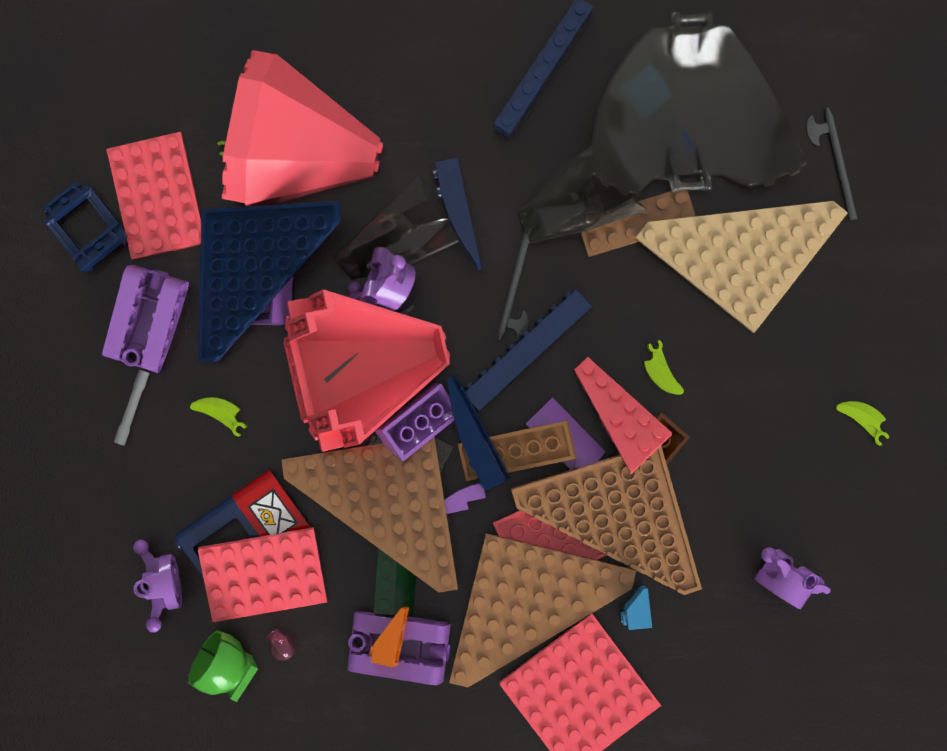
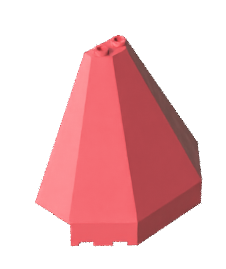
M252 50L251 57L244 66V74L241 73L239 76L223 153V162L226 163L223 170L222 184L224 189L222 199L245 203L247 207L273 205L374 177V172H378L380 161H377L378 153H382L383 142H381L377 135L280 56Z
M320 290L310 295L309 298L287 302L289 315L286 316L285 329L288 331V337H284L283 344L298 409L303 423L309 424V432L314 440H319L322 452L361 444L450 364V353L446 348V336L444 331H442V326L327 290ZM355 354H357V355H356L342 370H340L330 381L326 382V381L324 380L327 376H329L332 372H334L337 368H339V367H340L342 364H344L347 360H349L351 357H353Z

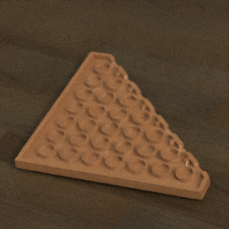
M435 436L404 461H401L383 443L282 459L283 476L286 481L437 592L458 590Z
M662 446L631 475L624 460H622L620 455L511 488L516 508L534 516V518L557 528L559 531L582 541V543L605 553L609 557L628 565L634 570L653 578L683 595L702 589Z
M486 533L449 683L470 687L630 591L633 587L636 570Z

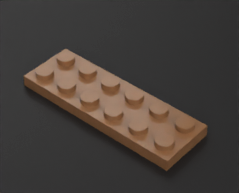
M683 187L577 220V224L587 256L591 257L639 242L635 236L647 222L696 216L687 187Z
M568 420L490 436L508 473L577 458ZM459 443L458 448L466 481L478 479L476 472L469 465V459L463 444Z

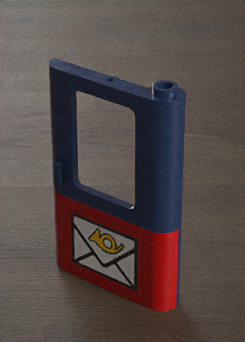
M269 469L177 533L174 542L180 550L183 549L203 576L200 559L194 551V546L235 518L240 521L251 538L312 527L285 492L276 474Z

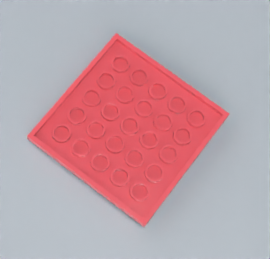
M592 613L499 682L500 686L550 751H602L661 706Z

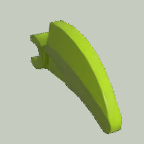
M660 340L656 341L657 349H653L651 343L647 344V349L651 352L652 357L649 361H644L643 364L649 378L657 387L667 393L683 394V388L675 380L662 352V342Z
M216 397L202 398L190 405L192 410L205 413L222 422L232 430L235 436L240 437L242 435L237 430L238 426L244 429L247 428L244 422H239L236 418L240 408L225 399Z
M856 401L842 402L836 405L837 411L848 415L858 422L874 438V442L877 445H882L879 442V436L883 435L886 439L889 438V435L880 429V424L886 418L872 406Z

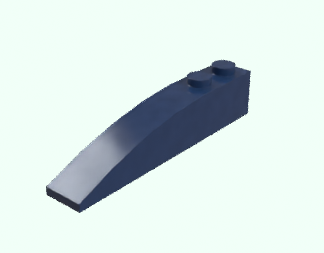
M458 158L435 162L436 169L433 170L435 181H439L440 185L436 187L438 198L443 199L449 222L463 250L476 269L481 270Z
M452 376L447 380L455 424L469 459V465L476 472L480 486L487 491L511 477L458 376Z

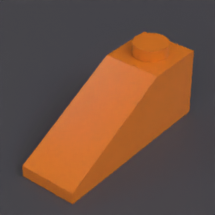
M402 607L374 645L371 646L369 652L371 663L392 668L398 665L409 607Z

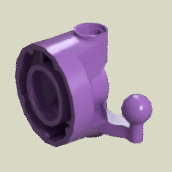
M377 247L373 251L370 262L372 270L368 275L363 291L359 282H351L347 287L350 294L349 298L395 311L406 300L415 281V268L406 263L403 256L393 255L388 249Z
M138 540L134 543L133 550L136 554L141 555L147 572L143 573L142 579L135 583L134 593L140 598L151 599V618L147 620L146 628L149 632L155 633L161 628L159 616L162 613V609L172 610L182 606L180 575L173 554L154 558L148 551V543L144 540Z
M771 547L762 550L761 556L766 563L758 571L754 579L789 604L801 609L811 594L830 593V588L824 585L822 577L817 576L806 567L795 568L792 557L782 550Z

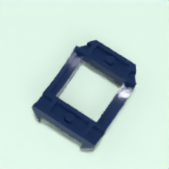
M74 182L44 205V214H46L45 225L49 227L82 272L95 270L93 266L120 244L126 245L128 235L90 187ZM85 199H88L109 228L80 250L58 221Z

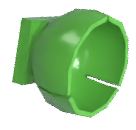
M217 630L202 645V648L211 651L215 656L200 648L191 666L188 684L200 692L210 695L227 692L230 699L237 702L255 675L258 667L252 655L244 652L241 643L230 634Z

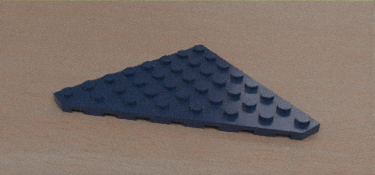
M340 202L202 209L198 362H219L340 223Z

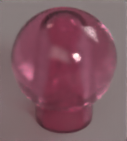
M276 629L267 636V640L270 642L269 650L275 659L286 661L293 657L296 652V642L290 635L283 634L280 629Z

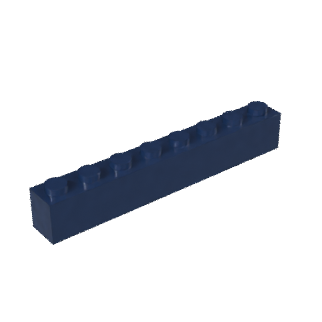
M575 0L494 122V129L508 138L511 137L592 14L594 6L584 0Z
M570 290L562 297L564 301L560 305L557 303L548 310L550 314L546 318L543 316L534 323L536 327L532 331L526 330L520 336L522 340L517 345L515 342L506 349L508 353L503 358L501 355L492 362L494 366L489 371L485 368L478 375L480 379L475 384L471 381L464 388L471 403L478 411L489 403L592 307L577 290L574 292Z

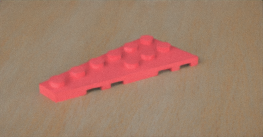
M587 357L574 369V372L631 475L672 436V432Z

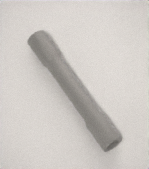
M138 370L126 411L114 439V442L124 446L126 444L130 426L142 391L147 383L149 372Z

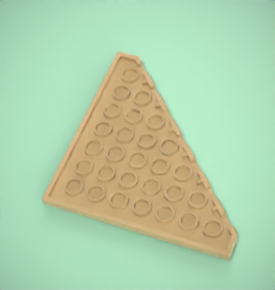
M834 201L652 221L647 222L635 238L752 333H755L848 212Z

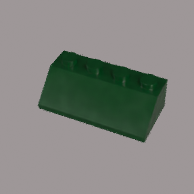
M378 548L374 614L396 615L405 606L409 607L408 614H414L416 576Z

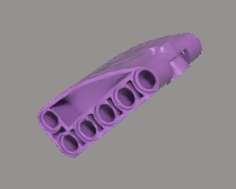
M136 265L127 266L122 276L102 355L124 362L128 366H137L159 373L180 318L189 282L171 277L163 271L149 270ZM131 352L136 354V361L130 358Z
M354 612L352 636L348 641L350 652L347 671L428 685H439L444 681L445 665L450 654L448 642L451 623L407 617L399 662L397 666L392 668L371 663L369 652L371 646L374 645L395 615ZM357 637H359V638L362 639V641H363L362 647H360V646L357 645V643H356V638H357Z

